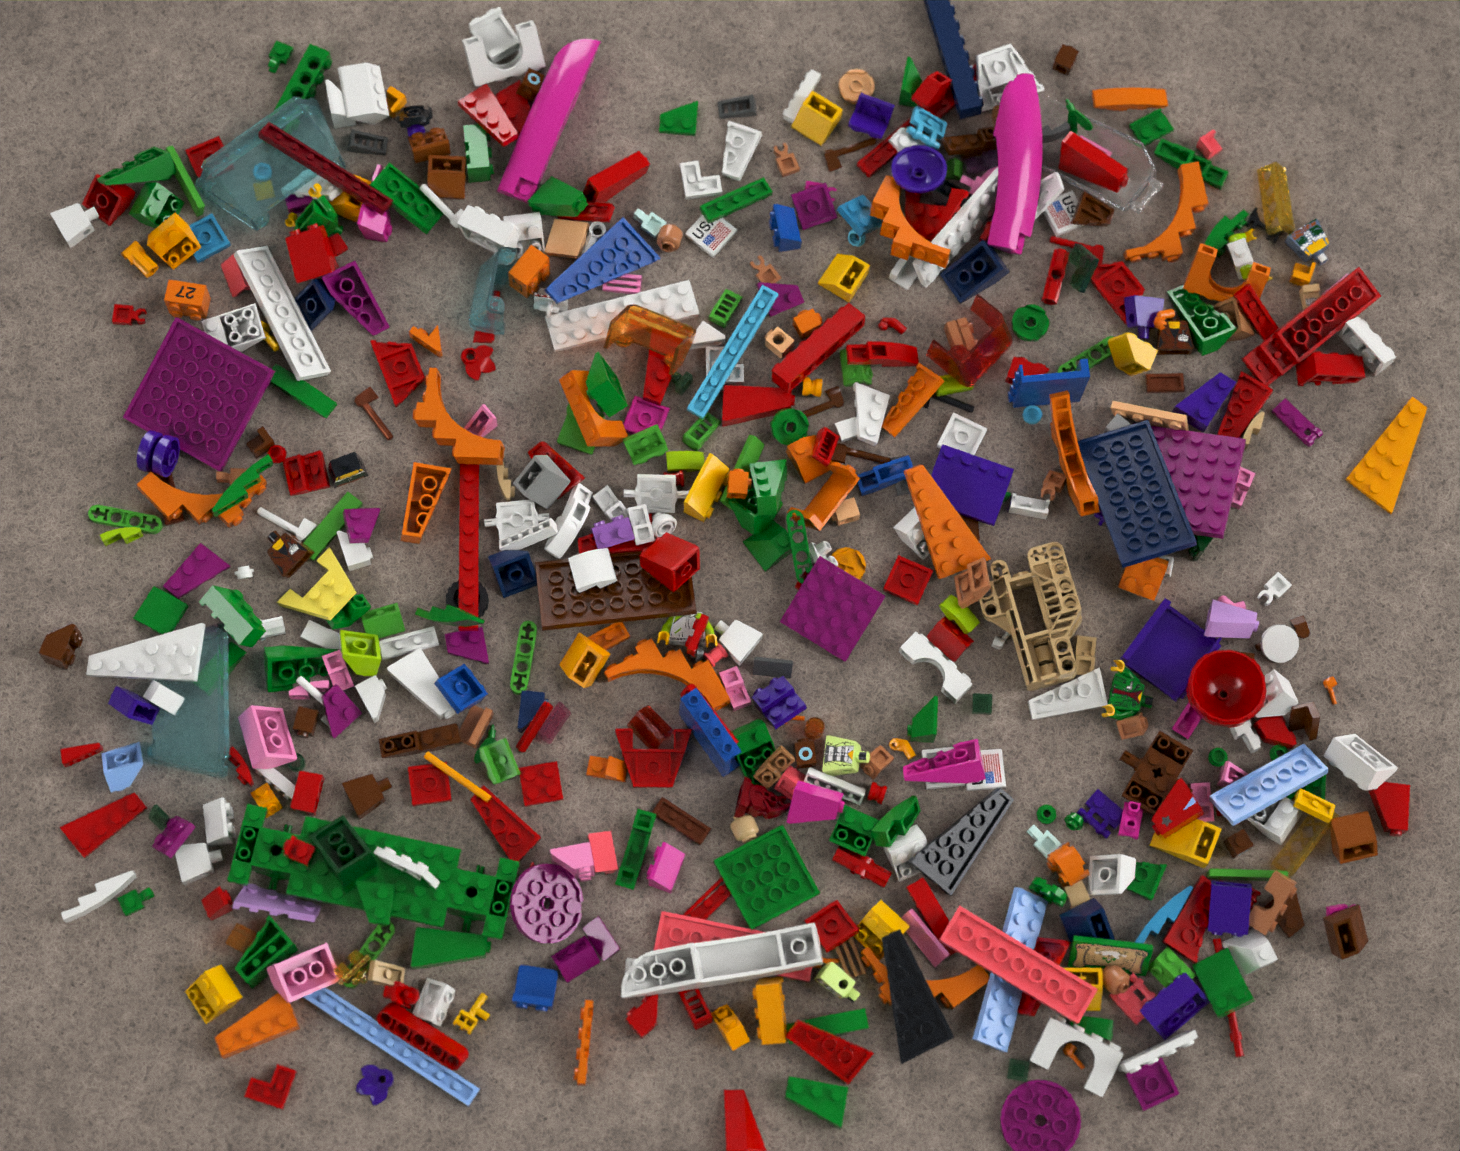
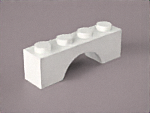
M915 632L900 647L899 653L912 665L919 662H928L935 665L943 676L941 692L956 704L971 688V679L965 673L961 674L951 660L947 661L937 647L933 648L923 634L919 635Z

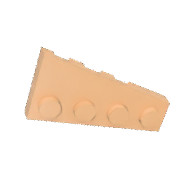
M1112 401L1111 411L1114 416L1119 414L1124 419L1127 418L1136 422L1149 420L1151 426L1189 430L1186 415Z

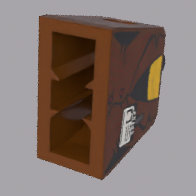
M1175 312L1173 318L1165 321L1167 325L1164 326L1166 328L1163 330L1158 329L1156 350L1158 352L1156 355H1191L1193 351L1188 322L1178 321V314Z
M273 531L267 537L273 544L267 550V553L283 577L290 578L315 553L292 534L285 532L280 536L277 531Z

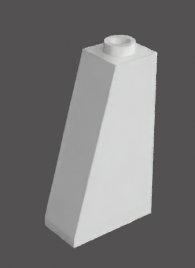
M421 648L387 667L390 676L437 717L448 719L455 715V710L434 683L440 678Z

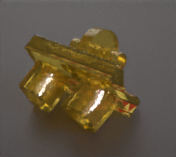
M355 949L347 957L354 965L350 970L343 962L333 970L339 978L337 983L340 986L346 983L353 975L355 977L351 981L353 985H356L358 982L361 984L368 982L366 975L369 970L364 968L360 971L359 969L371 958L367 954L363 956Z

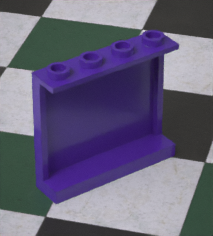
M1165 598L1120 660L1124 662L1126 667L1176 702L1179 697L1183 699L1187 694L1188 679L1196 662L1205 654L1218 651L1222 646L1219 644L1222 638L1216 639L1215 637L1204 636V629L1171 607V601Z

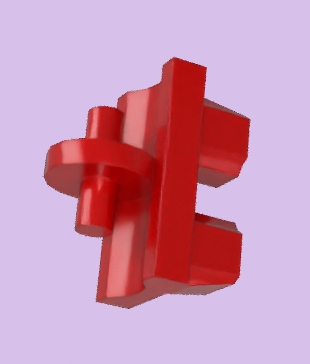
M394 981L393 986L385 985L383 997L391 999L392 1002L405 1009H411V1005L419 1000V991L400 981Z

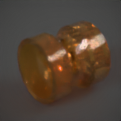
M818 717L808 719L804 729L807 738L811 740L819 739L824 732V722Z

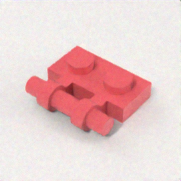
M1133 973L1130 975V981L1133 985L1126 992L1117 995L1110 994L1109 997L1137 1025L1145 1018L1139 1010L1142 1009L1147 1001L1153 1000L1157 995L1153 991L1151 992L1143 984L1144 981ZM1136 989L1145 996L1142 1001L1134 993Z

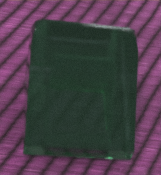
M157 804L152 807L148 816L160 830H163L171 819Z

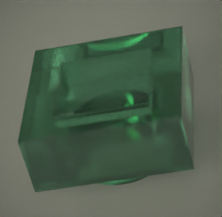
M973 693L972 714L991 715L992 694Z
M1010 1058L1006 1079L1027 1082L1030 1062Z

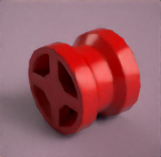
M872 782L867 800H874L882 805L888 786H879L876 782Z

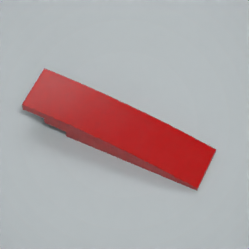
M1357 267L1241 358V360L1258 381L1268 386L1293 366L1300 363L1342 329L1346 322L1358 316L1379 299L1381 295L1361 268Z

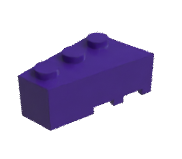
M1220 372L1178 403L1172 412L1186 415L1188 424L1204 433L1236 382Z

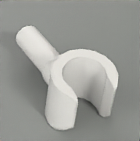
M1006 632L1002 638L996 636L992 647L998 650L1002 649L1010 634Z

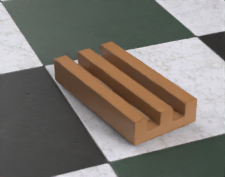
M852 937L841 944L853 971L852 975L849 974L839 946L835 948L842 968L847 975L853 979L866 974ZM847 942H850L857 963L861 970L859 972H857L855 968L854 962L852 960V957L846 944Z

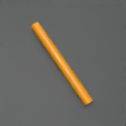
M427 752L424 755L427 761L485 802L490 800L491 795L433 754Z

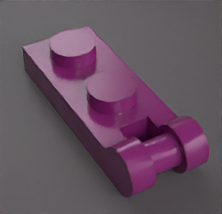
M1286 398L1272 410V413L1307 447H1311L1314 444V440L1316 438L1319 439L1323 435V432L1318 427H1315ZM1306 430L1311 432L1309 436L1304 433Z

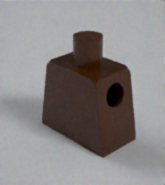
M373 774L342 783L359 819H362L383 804L386 800L382 792L392 788L388 777L376 782Z

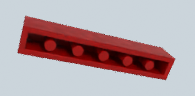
M850 303L840 307L832 318L826 319L823 326L815 329L806 341H801L797 349L789 352L781 363L774 365L772 368V381L785 392H791L864 327L865 315Z

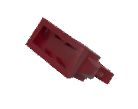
M745 777L738 792L734 817H743L747 813V815L756 818L757 816H763L765 819H772L787 812L791 804H783L786 800L785 796H776L768 791L765 786L753 785L752 781Z

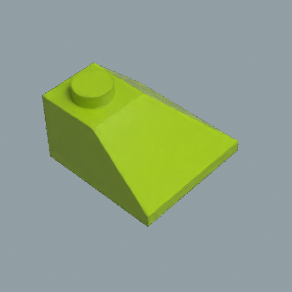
M340 630L342 658L357 675L366 677L377 675L381 662L378 635Z

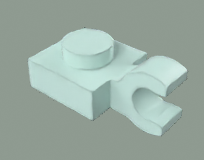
M637 209L633 214V218L642 223L640 228L655 239L660 228L667 223L653 212L648 216L640 209Z
M1033 825L1026 831L1036 840L1033 846L1046 858H1048V854L1055 851L1061 845L1048 830L1043 834Z

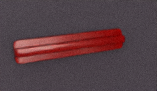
M544 701L516 744L518 751L526 752L553 709L549 702Z

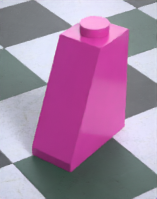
M798 780L793 792L786 823L836 819L838 812L842 813L845 802L842 801L844 793Z

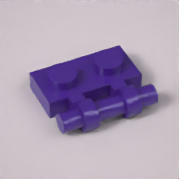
M1097 789L1085 803L1090 810L1086 812L1083 808H1080L1077 814L1083 818L1085 824L1091 825L1098 835L1101 834L1107 839L1111 832L1106 827L1110 825L1115 830L1121 823L1123 810ZM1094 813L1104 820L1101 824L1092 817Z

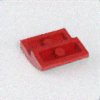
M319 450L304 456L298 454L283 461L291 496L330 487L322 451Z

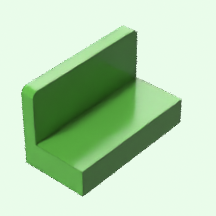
M398 603L367 611L361 616L365 632L378 635V639L405 631Z

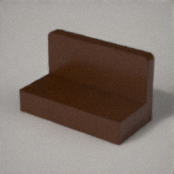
M1314 701L1292 706L1288 726L1289 731L1304 729L1309 741L1317 739L1320 715Z

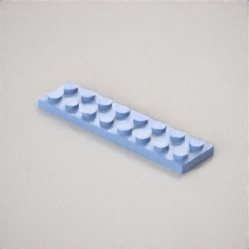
M1014 887L1002 931L1034 950L1048 902L1020 887ZM990 973L973 1040L999 1051L1007 1052L1023 991L995 974Z

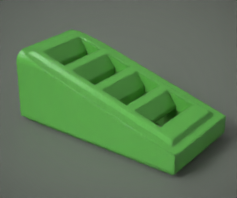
M725 289L712 309L708 320L725 328L739 305L742 296ZM729 295L736 299V301L733 302L727 299L726 296ZM723 301L731 304L732 307L723 304ZM722 307L728 310L729 312L727 313L719 308ZM718 312V313L724 315L725 318H723V317L717 315L716 313Z
M707 412L704 419L699 418L683 435L682 442L694 451H698L721 424V421ZM704 420H708L713 425L709 426ZM702 425L704 428L707 429V431L703 430L699 426ZM695 431L699 432V433L702 435V437H700L699 435H697V434L694 433V432H695Z

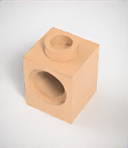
M778 326L774 330L771 329L765 335V346L780 359L794 347L795 340ZM779 339L783 343L778 345L775 344L773 341Z
M855 498L844 500L831 516L832 521H836L837 526L859 520L860 512Z

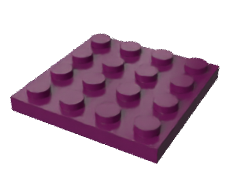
M819 556L780 622L846 662L884 600L885 595Z

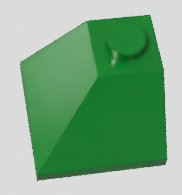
M907 57L898 105L915 108L917 103L912 101L911 98L923 81L911 57Z
M752 488L748 490L746 499H729V504L739 524L752 535L767 529L777 515L758 516ZM782 501L780 502L778 512L783 505Z
M774 520L767 529L756 535H751L743 541V544L765 572L792 553L788 532Z
M934 696L912 718L911 724H907V736H910V742L934 743L937 735L938 696Z

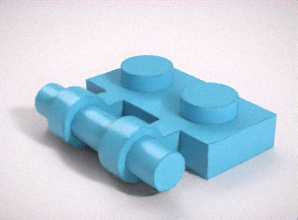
M917 105L913 109L910 123L915 128L909 126L906 132L913 139H919L924 142L925 146L938 150L941 144L936 139L941 140L944 137L947 123ZM922 131L928 133L929 136L923 134Z

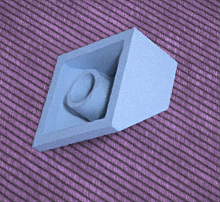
M140 742L101 753L103 772L110 792L122 791L130 787L143 766Z

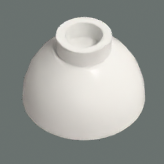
M658 512L652 517L653 534L657 538L663 536L666 532L671 534L677 526L676 519L669 514Z

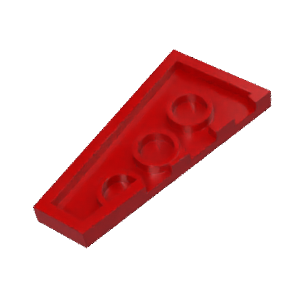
M652 327L643 400L661 406L686 346V339Z
M483 785L481 789L491 795L490 800L485 802L477 795H474L470 801L510 860L520 862L541 840V837Z
M1037 937L1034 951L1060 965L1070 942ZM1022 992L1017 1013L1019 1015L1035 1017L1041 1002Z

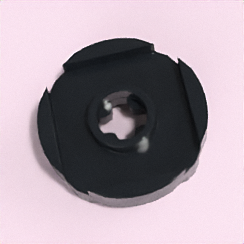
M424 105L407 106L403 108V112L399 113V110L395 112L396 121L400 123L402 128H408L414 124L426 126L430 124L429 120L433 118L432 108L424 109Z

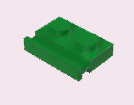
M1161 108L1129 124V128L1142 148L1174 131L1165 114L1163 115L1161 112Z

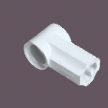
M596 221L590 225L581 256L606 233V227L602 222ZM599 229L602 231V234L595 235L593 231Z
M282 616L261 620L262 626L266 630L260 638L261 641H264L267 637L286 633Z

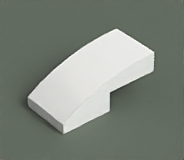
M857 416L835 423V428L841 442L857 437Z
M608 485L591 496L611 522L612 518L623 515V518H629L627 509L617 499Z
M643 504L627 508L636 545L655 541L647 505Z

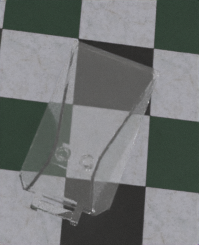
M1042 93L1038 95L1042 127L1048 125L1053 130L1068 120L1069 112L1066 105ZM1085 114L1083 115L1091 122L1093 130H1085L1077 123V135H1082L1111 151L1110 157L1128 168V183L1118 193L1058 169L1061 143L1066 136L1052 142L1042 143V171L1050 175L1054 172L1059 173L1061 180L1125 213L1131 208L1136 213L1142 214L1145 210L1144 207L1152 197L1163 188V184L1154 179L1157 169L1144 147V143ZM1148 185L1151 186L1149 191L1140 200V202H1136L1137 198L1146 189V187Z

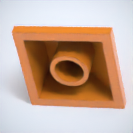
M816 435L803 437L788 445L786 449L788 457L805 484L830 471L828 467L812 458Z

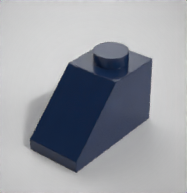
M522 690L518 732H523L527 729L544 701L549 702V699L545 698V692Z

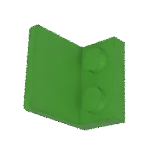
M568 403L566 409L567 416L557 443L592 455L596 446H587ZM597 412L599 416L605 419V414Z

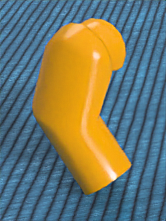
M893 738L889 742V747L892 750L904 752L908 760L916 756L907 740Z

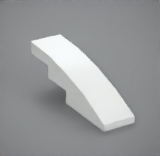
M132 870L96 883V892L78 898L80 906L61 912L63 920L68 923L104 905L137 878L136 873Z

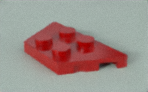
M1123 261L1112 264H1099L1097 267H1084L1082 272L1124 324L1127 325L1124 297L1142 296L1145 288Z
M371 340V346L394 405L398 407L425 380L412 343L398 344L389 341L388 343Z

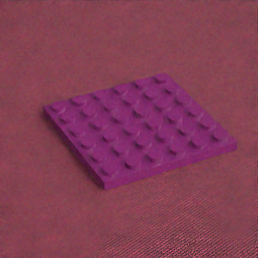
M176 317L123 418L146 431L152 430L162 433L163 436L177 437L180 442V450L222 472L275 371Z
M1151 426L1193 534L1223 539L1246 439Z

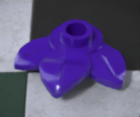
M366 1065L361 1068L364 1078L358 1082L356 1092L362 1095H370L372 1105H378L387 1098L388 1088L392 1086L394 1076L388 1069H379L376 1065ZM382 1075H384L386 1078V1081L384 1083H382L380 1080Z

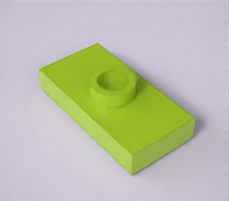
M969 371L940 376L945 382L938 388L936 395L943 396L973 390Z

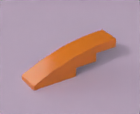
M1130 87L1092 91L1094 108L1127 111L1128 109L1146 110L1148 107L1166 108L1168 106L1166 89Z

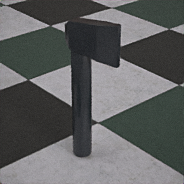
M935 392L930 397V399L934 398L970 413L974 411L973 405L947 395L937 396ZM930 399L922 407L928 409Z

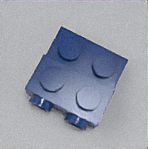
M465 663L434 683L457 714L478 704L488 694L484 686L479 683Z

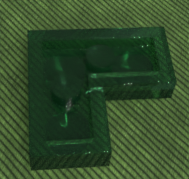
M1075 243L1068 258L1077 267L1071 278L1070 285L1078 292L1085 293L1099 259L1083 245Z

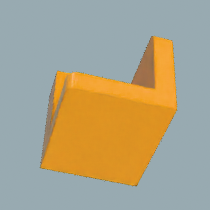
M390 86L386 91V102L389 116L394 119L396 117L395 112L397 110L400 112L407 101L405 94Z
M1296 262L1289 282L1299 286L1309 285L1316 263L1312 262L1309 267Z

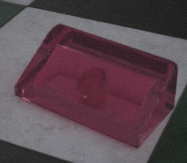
M562 702L557 703L538 731L539 738L548 744H551L571 714Z

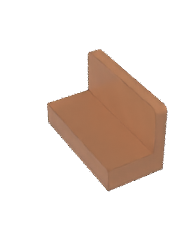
M476 705L471 707L459 730L460 741L473 748H477L494 715L493 710L487 707L484 710Z

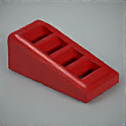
M826 427L820 429L816 435L812 458L826 467L829 466L840 436Z
M98 742L62 748L60 750L62 764L65 768L100 753L103 751V746Z
M699 989L678 991L695 1030L713 1023V1017ZM694 990L696 995L686 999L684 994ZM699 999L698 1003L689 1006V1003ZM700 1007L703 1008V1010L698 1011V1012H696V1013H694V1014H693V1012H692V1011H694V1010H696V1009H698V1008H700Z

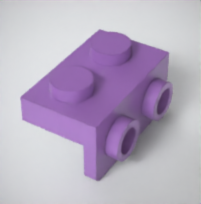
M623 515L612 518V522L605 524V521L594 523V528L590 529L597 549L611 547L635 539L629 518H623Z

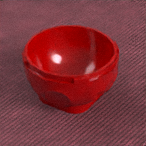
M1233 650L1213 651L1201 657L1191 670L1186 688L1191 707L1202 719L1211 725L1228 728L1238 727L1252 719L1262 709L1267 692L1265 677L1259 664L1246 654ZM1221 692L1226 694L1225 698L1220 696Z

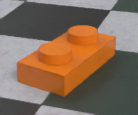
M618 622L587 638L603 649L608 650L629 639L630 635L623 622Z

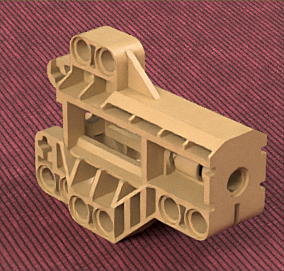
M1058 542L1033 547L1028 551L1030 573L1029 571L1018 572L1011 578L1006 562L1003 560L994 561L991 564L993 581H990L991 588L989 589L991 595L979 599L984 618L1012 635L1027 691L1073 680L1077 675L1076 661L1070 639L1082 622L1081 606L1064 549ZM1052 547H1058L1060 550H1057V549L1050 550V549H1051ZM998 567L1001 568L1003 574L1000 577L998 571H996ZM1034 585L1046 630L1025 636L1012 591ZM1054 594V596L1045 599V596ZM1058 602V604L1047 606L1049 604ZM988 608H995L996 613L988 615L986 610ZM1060 610L1059 612H1056V613L1051 614V615H1050V613H1049V612H1052V611ZM1060 649H1066L1065 652H1059ZM1065 667H1071V668H1072L1071 670H1068V671L1064 670Z

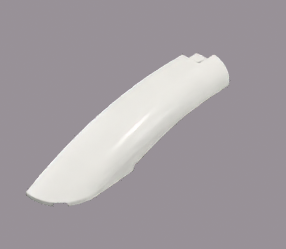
M815 923L754 935L689 943L645 953L637 958L627 973H625L621 987L622 998L712 987L822 965L821 945Z

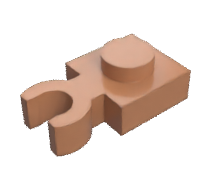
M783 143L784 150L779 151L777 146H774V154L779 157L776 158V164L782 177L799 172L800 167L794 154H788L787 144Z
M759 255L757 257L760 261L759 265H755L753 261L749 263L751 268L758 270L759 273L755 276L760 282L776 283L781 279V276L771 264L764 265V258Z
M1050 470L1043 481L1041 497L1043 498L1045 494H1050V500L1053 501L1055 493H1061L1067 482L1065 474Z

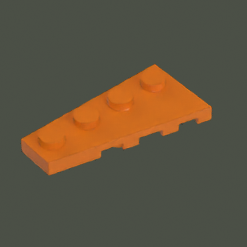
M920 363L916 367L915 375L910 376L907 381L909 385L905 391H901L899 394L898 403L896 406L891 407L883 421L881 428L894 438L945 382L940 376Z
M585 1000V1007H581L580 1020H583V1028L579 1027L578 1032L581 1048H577L576 1060H579V1068H575L574 1080H577V1085L586 1086L594 1009L593 1000Z

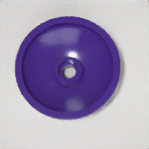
M914 145L904 148L894 157L891 172L895 182L904 190L913 193H926L935 190L944 182L947 175V164L944 157L937 150L924 145Z

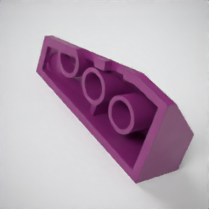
M356 261L321 277L330 295L372 336L390 328Z

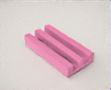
M626 274L617 278L636 280L637 282L612 280L603 284V291L635 294L640 292L642 275ZM607 284L634 286L637 289L607 286Z

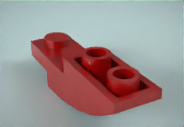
M867 341L866 344H848L846 346L848 365L882 364V367L917 366L919 363L917 347L911 345Z

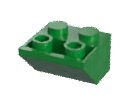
M145 182L129 214L140 223L157 228L174 213L179 215L185 202L158 182Z
M844 805L843 812L839 816L829 841L865 857L874 838L872 829L880 820Z

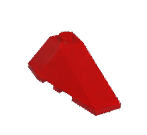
M724 1090L726 1151H766L745 1091Z

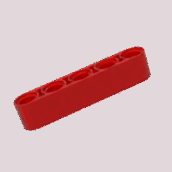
M394 1002L387 1003L377 1014L376 1018L379 1025L450 1070H458L469 1056L467 1048Z

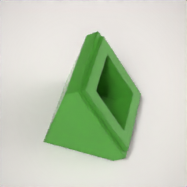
M957 158L947 160V175L945 179L960 180L963 175V162Z

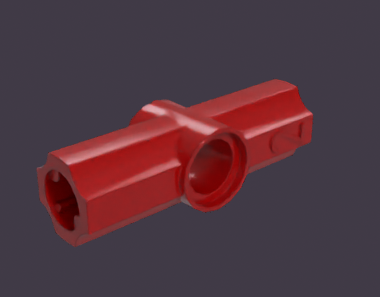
M1059 248L1053 251L1041 299L1047 305L1052 306L1058 303L1070 254L1065 249ZM1051 275H1058L1060 279H1054Z
M841 846L838 847L832 861L849 869L852 874L856 873L861 876V879H868L883 888L892 874L887 869L875 864L868 856L865 855L864 857Z

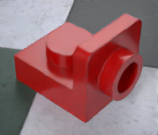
M292 835L290 840H286L283 850L285 857L308 866L316 847L298 840Z

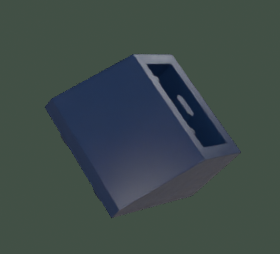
M1095 898L1059 915L1070 945H1072L1074 936L1115 940L1104 908Z

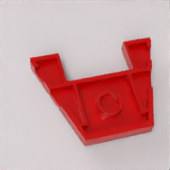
M952 188L947 206L919 203L921 193L905 190V219L919 235L931 242L951 220L955 212L957 213L960 210V204L964 198L967 199L969 192L963 189Z
M615 728V734L633 788H673L691 735V729H674L673 749H633V728Z

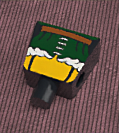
M356 452L329 461L328 473L334 488L368 476L363 460Z

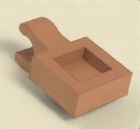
M230 468V474L216 472L217 483H230L231 485L247 469Z

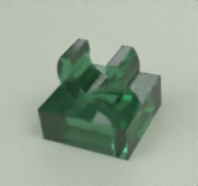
M687 371L683 376L678 372L671 376L672 382L675 384V391L681 396L693 383V375Z

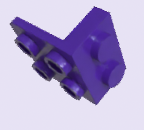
M860 93L848 127L853 131L866 133L872 138H882L889 125L895 105Z

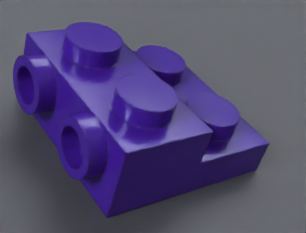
M784 676L773 678L764 689L758 688L751 697L756 708L775 730L807 709L806 704L795 693L794 688Z

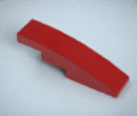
M922 877L907 886L906 890L915 902L917 910L926 922V926L939 940L947 928L949 920L927 882ZM940 942L950 954L949 956L957 952Z

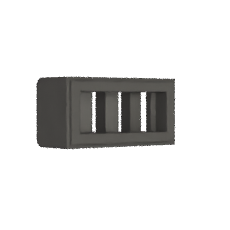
M753 95L717 101L719 119L757 116L756 99ZM746 103H750V109H747ZM735 104V112H732V105ZM739 104H742L743 110L739 109ZM724 105L728 106V113H725Z
M351 130L347 151L385 155L388 137ZM363 139L366 140V145H362ZM370 140L374 141L373 147H369ZM378 141H382L380 149L377 148Z

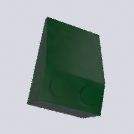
M344 815L309 836L343 887L378 866L372 852Z

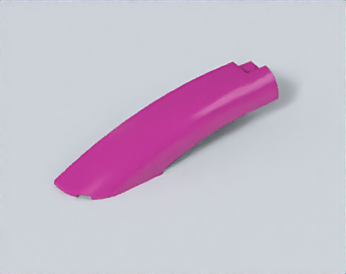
M593 39L576 40L564 46L557 53L525 121L497 192L528 204L527 201L538 190L553 151L578 99L600 41Z
M1029 73L1016 75V78L1009 81L1001 97L993 134L996 137L998 150V187L987 245L1008 254L1016 255L1022 254L1025 237H1031L1042 171L1041 112L1034 75Z

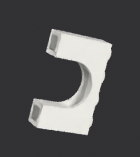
M533 20L515 25L519 40V51L517 56L506 64H495L487 59L480 35L462 40L475 87H481L493 81H504L507 77L521 76L528 67L535 71L546 67L537 28Z
M1059 1015L1055 1017L1050 1016L1031 1054L1030 1061L1048 1070L1057 1050L1064 1043L1069 1041L1083 1042L1094 1053V1065L1084 1084V1088L1103 1097L1124 1055L1120 1051L1122 1047L1112 1042L1109 1045L1102 1042L1103 1038L1095 1033H1092L1090 1036L1084 1032L1085 1029L1077 1024L1071 1026L1066 1023L1067 1020Z

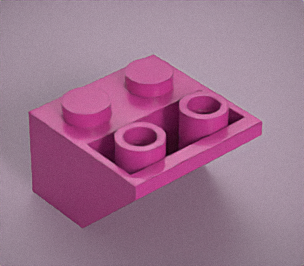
M665 842L662 843L661 847L657 846L653 860L655 864H650L646 879L649 880V886L671 893L684 861L685 853Z

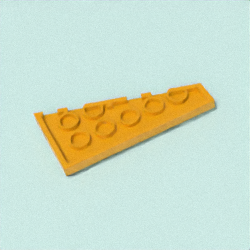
M1413 396L1346 478L1347 482L1389 514L1393 512L1427 411V407Z

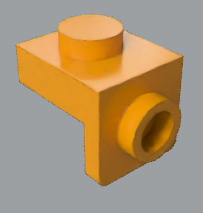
M268 783L263 784L250 793L258 806L268 809L266 818L283 808Z

